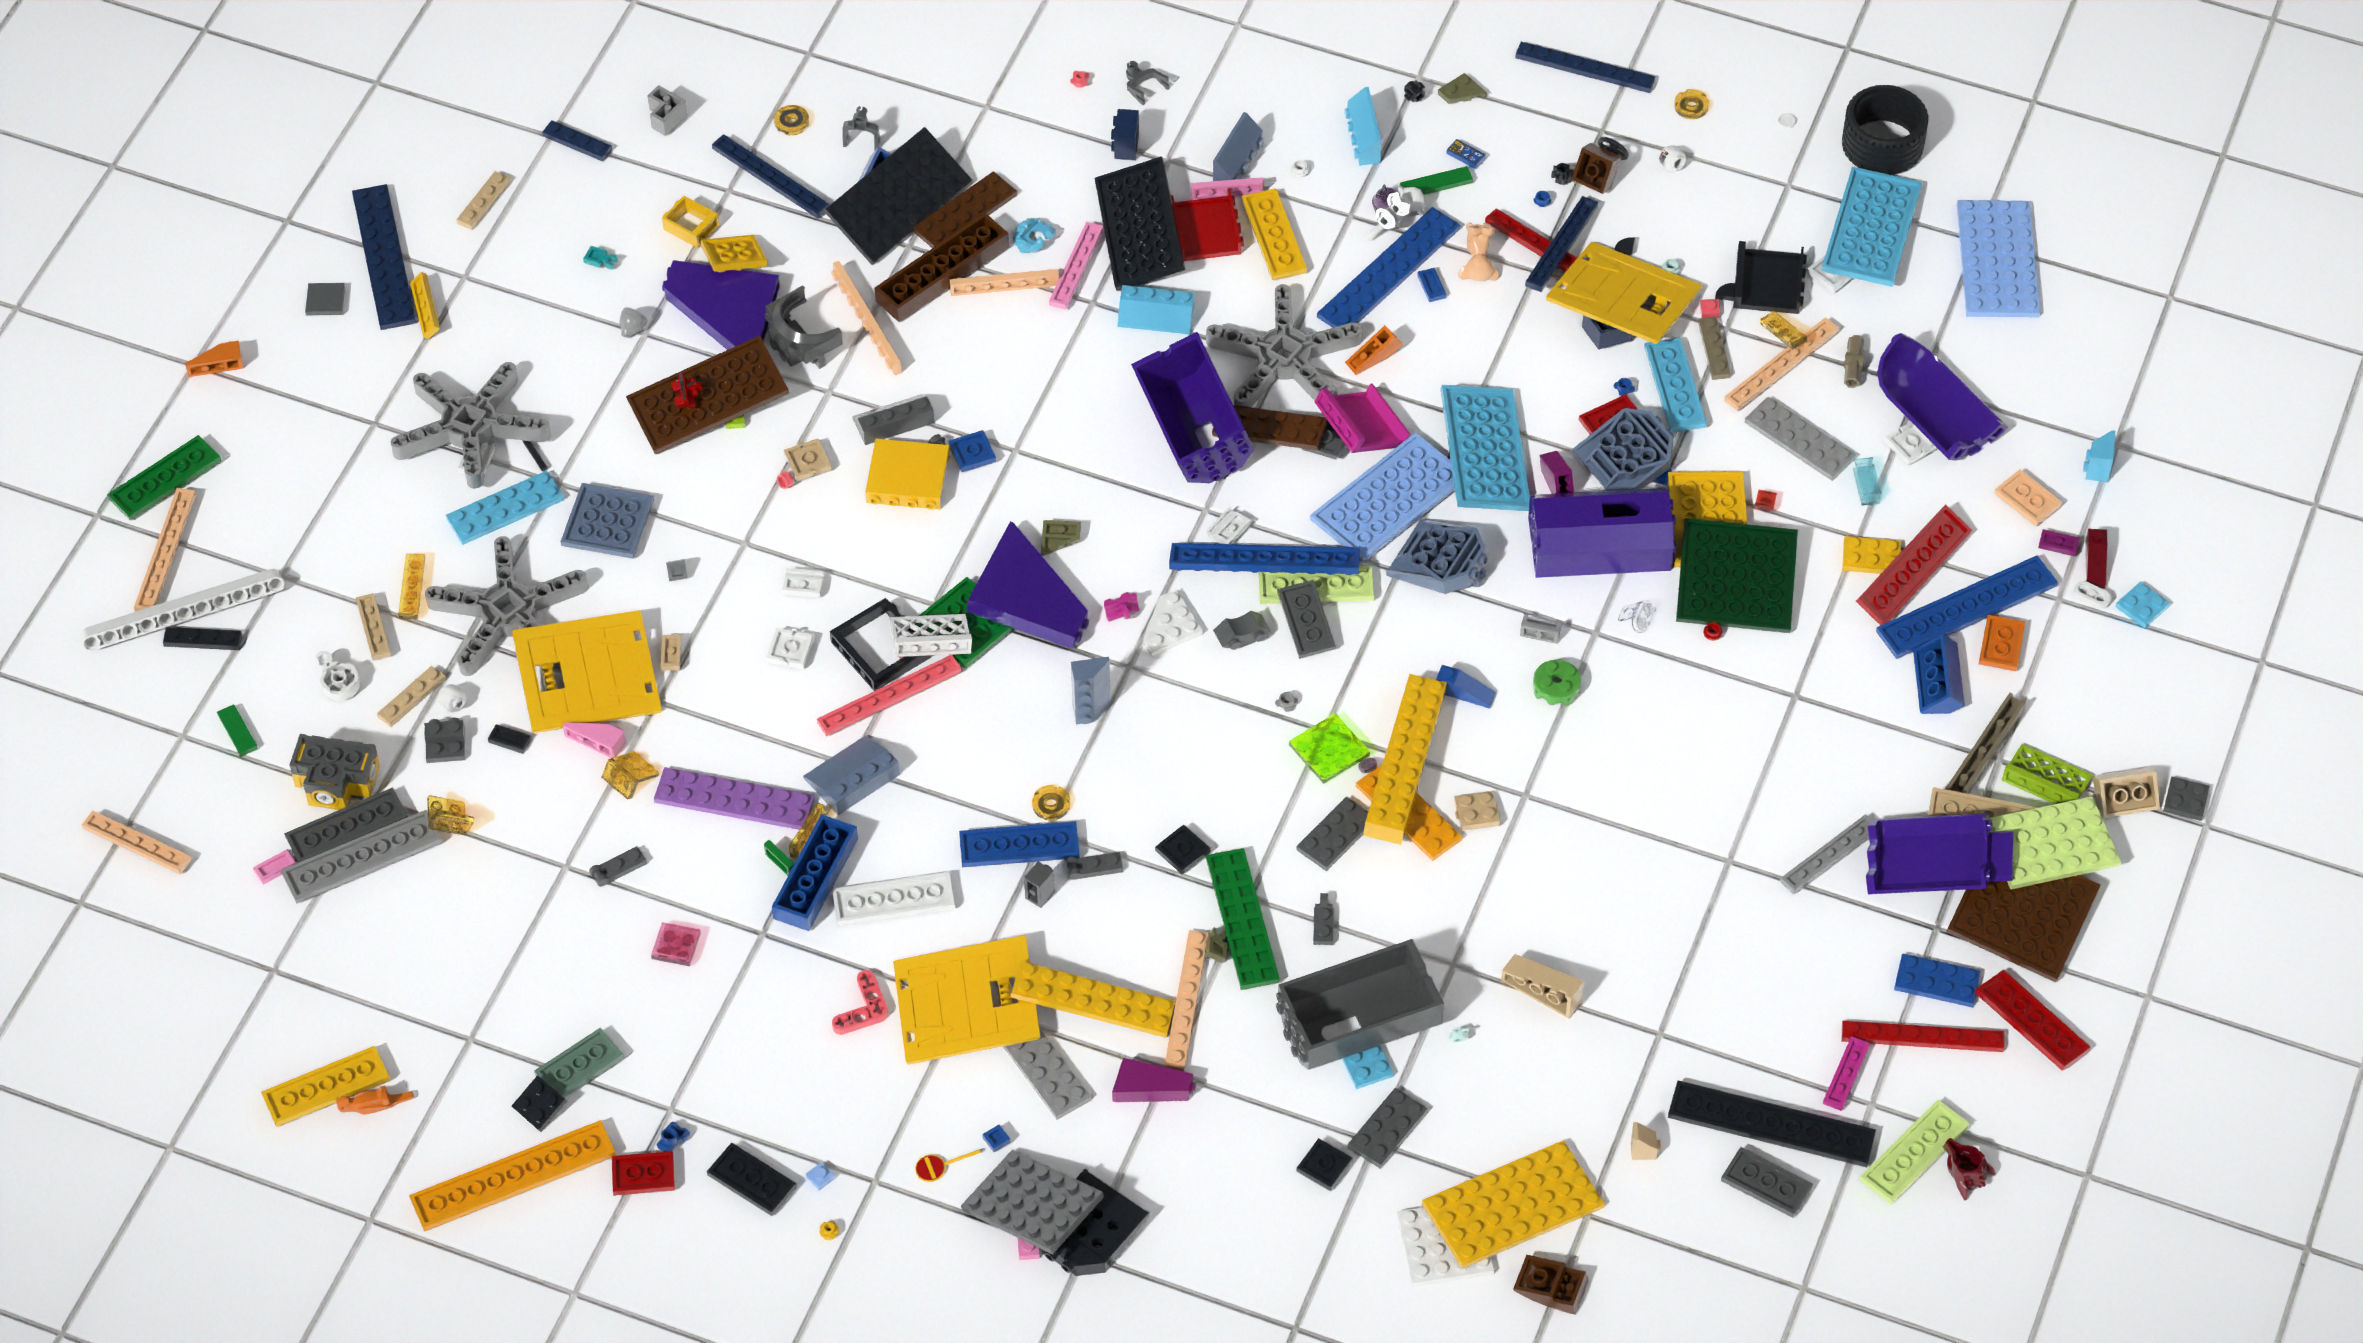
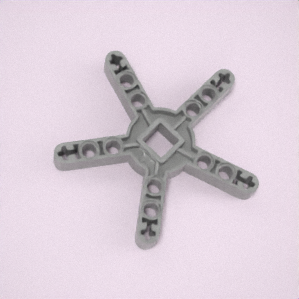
M1280 284L1275 288V328L1267 331L1264 335L1217 324L1207 327L1206 344L1208 347L1258 359V367L1234 393V405L1252 407L1276 379H1294L1314 401L1322 388H1327L1332 395H1338L1336 389L1310 364L1311 359L1356 347L1362 341V327L1358 323H1348L1307 335L1298 329L1292 328L1291 288L1286 284ZM1283 348L1292 354L1285 358L1278 354V352Z
M512 362L501 364L475 397L469 396L459 399L428 374L421 372L413 377L415 394L440 413L441 420L397 435L391 439L390 443L393 457L397 460H404L448 443L463 448L466 482L468 487L476 489L481 487L484 482L481 444L488 443L493 437L546 442L551 438L549 422L541 417L495 413V409L518 382L516 365ZM467 419L475 421L472 426L464 422Z
M500 536L494 541L497 584L489 587L484 593L431 586L426 589L425 598L430 610L482 618V625L457 658L460 673L463 676H472L502 637H512V630L541 626L542 624L536 619L537 611L585 593L588 590L586 573L583 570H574L528 588L519 582H515L511 541L506 536ZM509 603H512L516 608L505 615L500 611ZM559 662V663H553V665H554V666H560V662Z

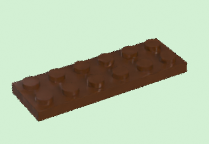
M993 171L913 227V232L933 248L982 214L991 215L1015 198L1017 190Z
M1234 405L1251 442L1318 451L1328 425L1326 417ZM1213 428V429H1212V435H1213L1214 437H1218L1217 434H1216V432H1215V430H1214V428Z

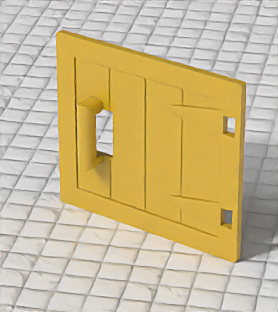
M1590 242L1546 295V300L1654 344H1659L1701 291L1702 285L1598 243ZM1564 285L1566 286V288L1562 289L1560 288V286ZM1650 295L1656 296L1655 304L1649 311L1640 308ZM1667 301L1671 302V304L1667 307V309H1666V310L1663 312V314L1660 316V314L1662 313V311H1663V310L1666 308V306H1667Z
M640 610L512 630L532 733L563 729L564 723H601L662 712ZM640 632L642 640L635 641L634 633ZM560 662L565 688L557 689L553 663ZM541 665L546 689L544 692H540L535 666ZM651 683L653 692L646 693L645 685Z
M1025 935L899 959L893 962L905 1060L908 1065L1039 1040L1041 1038L1036 1004L1019 999V1003L1013 1004L1011 998L1012 992L1009 978H1016L1020 961L1030 963ZM908 980V988L902 989L901 981ZM997 981L1001 1006L993 1008L990 982ZM908 1033H914L915 1041H908Z

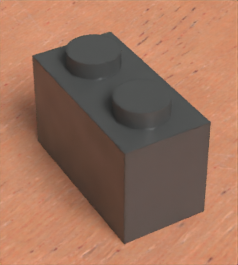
M1037 861L1024 877L1026 900L1042 908L1054 894V870L1049 865Z

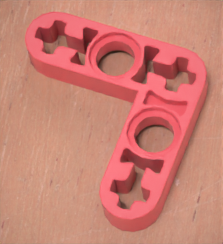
M863 970L858 973L857 984L866 1006L836 1015L832 1019V1028L836 1034L844 1035L887 1019L888 1008L873 972ZM863 978H867V980H869V987H867L866 982L863 980ZM876 993L878 997L871 1000L867 998V995ZM876 1005H878V1008L880 1012H882V1014H878L876 1012ZM857 1015H863L866 1017L865 1020L862 1022H857L855 1020V1017ZM839 1022H842V1024H844V1026H843V1027H840V1025H838V1023H839Z

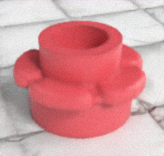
M786 471L780 472V475L777 476L778 485L783 489L792 487L794 482L792 474Z

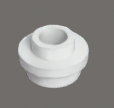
M1296 160L1291 165V173L1297 177L1305 176L1308 173L1309 167L1303 160Z

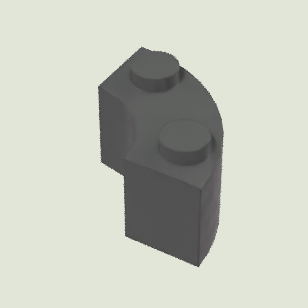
M1251 610L1238 618H1225L1213 630L1221 646L1232 650L1263 641L1266 635L1271 632L1263 615Z

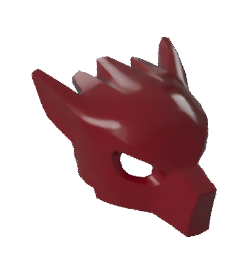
M1949 1138L1942 1146L1948 1153V1171L1954 1178L1964 1201L1968 1198V1190H1974L1973 1185L1978 1188L1985 1187L1988 1173L1993 1176L1996 1175L1995 1169L1986 1161L1985 1155L1978 1148L1970 1145H1961L1952 1138Z

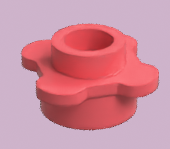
M1074 71L1070 82L1075 87L1083 88L1087 85V79L1090 77V74L1088 72Z

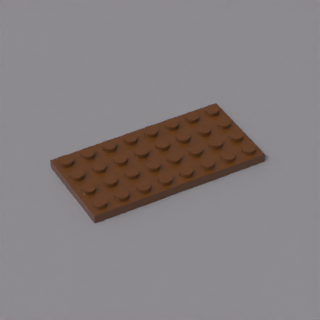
M759 335L626 396V399L656 455L790 394ZM681 372L684 373L686 378H694L702 384V390L695 397L696 408L694 409L688 406L679 408L675 405L674 398L681 395V393L676 394L672 389L671 383L678 380V374Z

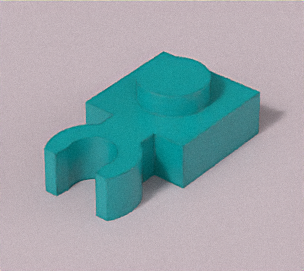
M590 246L583 258L585 264L598 268L605 265L606 268L611 270L614 269V265L611 262H618L616 255H608L607 250Z

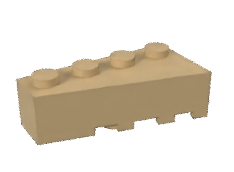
M1517 954L1512 956L1502 970V982L1568 1019L1582 1002L1584 981Z

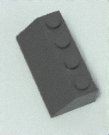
M923 394L852 416L865 445L874 443L875 439H887L935 423L934 409L928 397Z

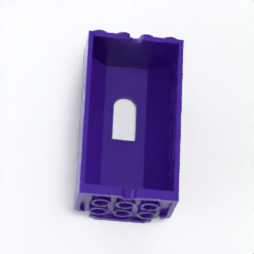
M1198 332L1169 345L1166 351L1161 352L1158 350L1131 364L1175 460L1188 483L1209 484L1218 481L1230 473L1236 472L1245 465L1255 449ZM1211 422L1219 440L1215 441V445L1210 448H1202L1194 429Z
M1666 488L1530 495L1528 522L1535 578L1671 571L1672 563H1675L1676 541H1673L1676 519L1675 514H1672L1671 511L1673 510V499H1670L1669 492ZM1636 515V516H1628V517H1609V518H1604V516Z

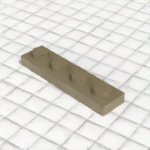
M1717 317L1700 318L1698 325L1711 379L1730 378L1731 373Z

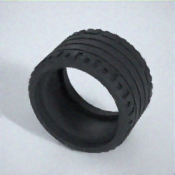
M1875 85L1859 91L1849 101L1845 114L1842 147L1848 160L1858 168L1889 175L1899 174L1912 168L1921 159L1924 150L1929 121L1925 104L1911 91L1894 85ZM1873 121H1887L1902 126L1910 134L1897 139H1883L1868 134L1860 126Z

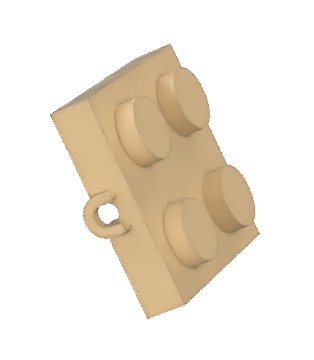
M818 438L805 443L800 441L796 446L783 450L796 481L832 470Z
M1493 791L1454 796L1456 819H1459L1461 831L1500 826L1498 805H1496Z

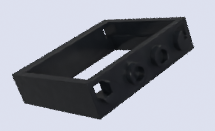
M887 598L882 599L829 631L830 641L873 691L884 687L931 658V655L905 656L876 674L845 639L848 635L885 613L889 617H906L901 615L893 602L890 603ZM896 624L900 628L905 626L903 624ZM909 628V629L907 630V632H909V633H911V634H913L914 632H916V631H914V630L911 629V628Z

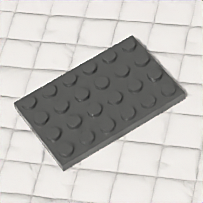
M1012 1149L964 1201L961 1208L964 1212L1053 1255L1104 1198L1102 1191Z

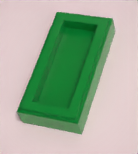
M767 840L764 843L765 855L788 876L795 863L773 842Z

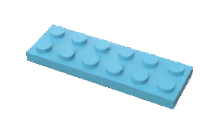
M1681 338L1661 340L1659 344L1645 343L1644 349L1668 428L1672 433L1706 428V419Z
M546 470L446 514V520L460 543L464 545L564 501V498Z

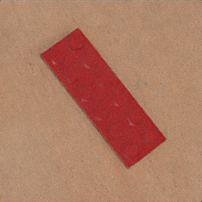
M2004 969L1976 989L1975 994L2061 1071H2064L2090 1051L2091 1046Z

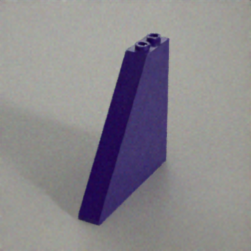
M677 260L672 261L671 267L667 268V280L663 281L662 291L665 292L667 301L727 350L759 335L764 342L769 326L765 318V306L777 299L780 289L779 275L748 270L714 272L711 265Z
M1010 521L968 599L967 612L1073 649L1076 643H1080L1083 629L1086 630L1089 625L1090 619H1087L1088 610L1015 523Z

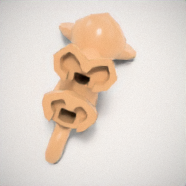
M1469 222L1466 224V229L1468 230L1466 244L1467 250L1473 257L1459 270L1458 277L1462 280L1484 281L1488 279L1496 281L1499 273L1492 266L1489 258L1486 257L1490 236L1494 234L1495 228L1491 227L1488 223H1483L1482 225Z

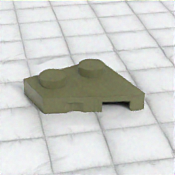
M1465 73L1438 89V95L1448 104L1471 101L1472 97L1481 96V99L1487 97V92Z
M1043 520L1041 555L1044 556L1080 542L1081 522Z

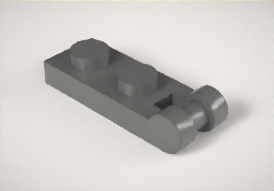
M638 846L600 865H593L589 872L592 877L596 878L595 881L598 886L602 887L646 865L647 860Z
M1120 852L1082 858L1069 857L1066 859V866L1069 868L1068 876L1071 880L1123 872Z

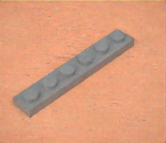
M1866 814L1782 876L1780 882L1793 895L1866 841L1869 838L1868 824L1872 819Z

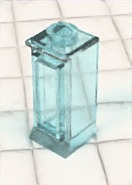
M1873 457L1855 459L1856 468H1853L1861 506L1880 504L1882 492L1875 466L1872 464Z

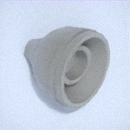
M623 308L619 318L621 336L628 338L630 335L640 332L648 322L646 316L635 309Z

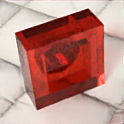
M1759 489L1755 509L1773 512L1777 493Z

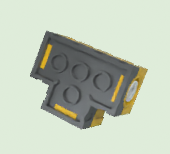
M300 733L289 766L295 787H304L308 806L340 810L348 806L351 795L371 797L380 769V762L375 744H363L362 742L344 741L335 738L329 739Z

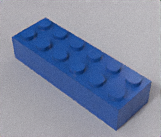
M822 814L820 815L772 905L774 920L810 931L858 841L857 826Z

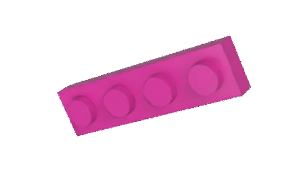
M1852 1036L1850 1037L1824 1097L1823 1105L1840 1111L1843 1110L1870 1043Z

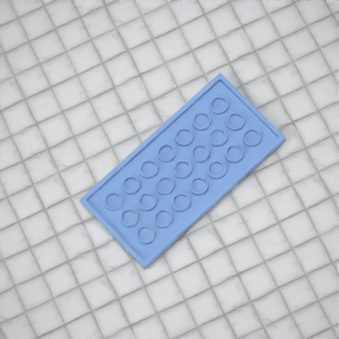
M1957 200L1966 317L2039 318L2040 307L2029 201Z
M1415 432L1310 515V520L1342 547H1359L1360 561L1364 563L1455 491L1451 460Z

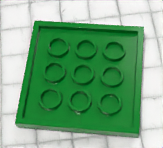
M968 577L964 578L919 615L966 614L969 634L972 636L971 653L952 654L955 660L965 668L969 667L1014 630L1011 626H1005L967 612L968 599L976 586V583ZM953 621L952 623L959 626L962 621ZM934 622L933 624L940 627L943 623ZM915 623L920 628L924 625L922 623ZM947 626L944 630L951 632L954 629ZM929 627L926 629L929 633L935 631Z

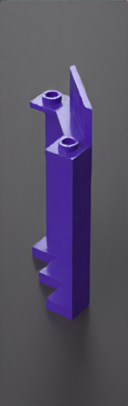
M1988 813L1870 820L1868 824L1870 845L1867 849L1869 870L1866 874L1868 895L1986 889L1989 882L2013 881L2014 831L1990 832L1993 831L1992 820H1989Z

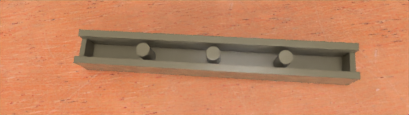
M2009 692L1946 786V790L1967 794L1971 792L2025 711L2026 700L2020 701L2012 697L2013 693Z

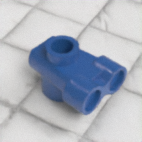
M670 1122L662 1130L657 1148L664 1152L673 1151L674 1147L680 1142L687 1140L690 1136L689 1130L679 1127L676 1122Z

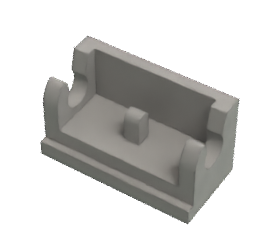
M1524 613L1520 636L1557 644L1562 621L1558 620L1557 625L1528 619V613Z

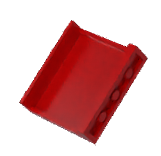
M1227 188V196L1174 202V197L1171 195L1184 261L1241 255L1244 239L1243 236L1239 235L1241 233L1240 222L1237 223L1238 210L1234 209V206H1236L1235 195H1231L1230 188Z

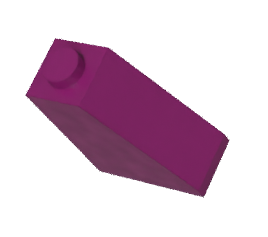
M1556 450L1539 455L1541 472L1551 494L1574 493L1572 469Z

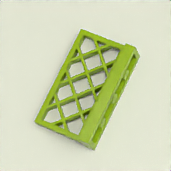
M2021 744L2010 763L2006 765L2001 781L2048 802L2058 804L2080 799L2093 775ZM2022 751L2030 754L2031 757L2023 758ZM2044 760L2048 762L2049 765L2041 766L2039 761ZM2034 762L2036 767L2029 768L2026 763ZM2022 764L2024 769H2021L2014 765ZM2062 768L2067 773L2059 774L2057 769ZM2052 770L2054 775L2046 776L2044 771ZM2040 772L2042 777H2039L2033 773ZM2080 776L2086 780L2077 782L2075 777ZM2070 778L2072 783L2064 784L2062 779ZM2058 780L2060 785L2055 784L2051 781ZM2070 788H2075L2078 793L2073 792V791H2071V790H2069V789H2070Z

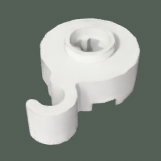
M320 651L315 655L317 666L323 664L324 667L320 677V684L324 695L335 701H344L353 697L360 687L356 668L349 662L347 664L338 663V661L334 662L331 653L328 651Z

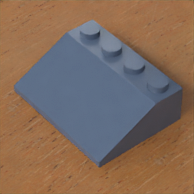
M863 736L803 775V778L837 815H840L900 775L899 761L888 749L869 737Z

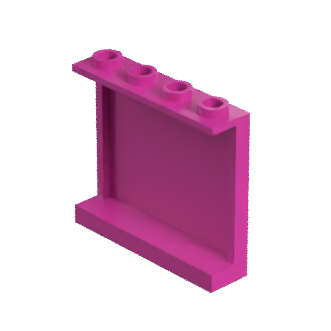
M1370 383L1366 392L1332 395L1327 388H1322L1314 401L1351 453L1396 448L1410 436V432L1373 383Z

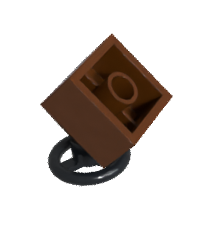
M1600 137L1597 140L1598 146L1590 142L1582 147L1571 179L1601 194L1612 188L1620 161L1629 158L1628 150L1621 143L1609 137Z

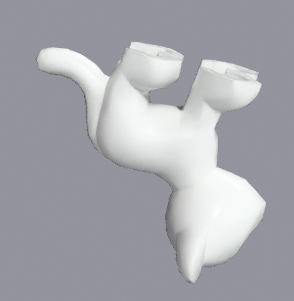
M1398 186L1397 193L1389 194L1387 198L1389 207L1386 209L1379 208L1376 211L1375 218L1379 224L1370 231L1366 237L1367 240H1373L1383 229H1394L1410 211L1424 215L1427 209L1424 207L1425 200L1421 189Z

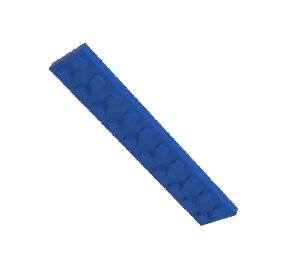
M1432 207L1317 312V318L1332 328L1348 323H1359L1460 230L1461 225Z
M1172 543L1169 569L1177 571L1209 570L1214 572L1247 571L1252 573L1285 572L1290 574L1323 573L1328 575L1359 574L1360 548Z
M2038 555L1880 625L1876 627V633L1893 656L1898 659L1915 651L1919 646L1941 634L1949 636L1986 619L1987 615H1995L2055 588L2058 581Z

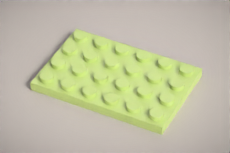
M2093 797L1989 818L1993 823V831L1990 832L2014 831L2013 881H2007L2010 889L2119 867L2121 864V860Z

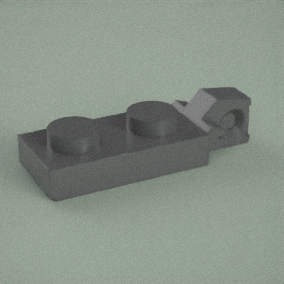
M1320 893V904H1315L1313 945H1333L1334 908L1333 904H1328V893Z

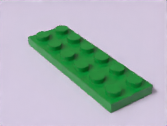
M197 435L108 493V499L131 521L175 492L177 488L183 487L221 462V457Z

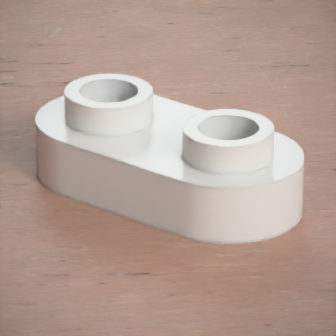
M2086 581L2077 582L2074 586L2073 594L2078 600L2098 609H2104L2109 605L2111 597L2106 590Z

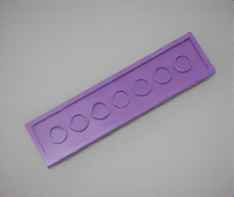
M667 767L663 769L654 796V803L802 831H805L815 800L813 794Z

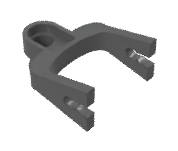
M1129 61L1130 63H1127L1126 76L1129 80L1127 82V91L1142 106L1145 105V100L1143 99L1144 92L1136 88L1141 82L1155 78L1166 90L1170 89L1167 83L1169 81L1168 76L1154 68L1142 71L1138 68L1136 61Z
M858 106L853 119L843 123V147L847 146L849 130H862L874 135L875 151L881 139L879 126L868 122L866 115L868 110L866 107H862V110H860L861 106Z

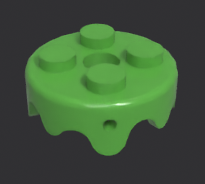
M1554 659L1545 661L1539 665L1533 676L1534 695L1536 699L1544 698L1549 705L1562 703L1564 706H1569L1581 689V675L1578 669L1570 662ZM1560 678L1562 681L1556 683L1552 679Z

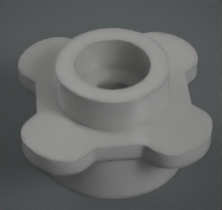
M1283 692L1280 694L1279 699L1275 701V705L1283 708L1285 712H1290L1292 707L1298 704V699L1290 692Z

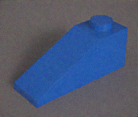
M1441 665L1436 680L1447 682L1446 696L1490 709L1496 695L1494 690L1459 669Z

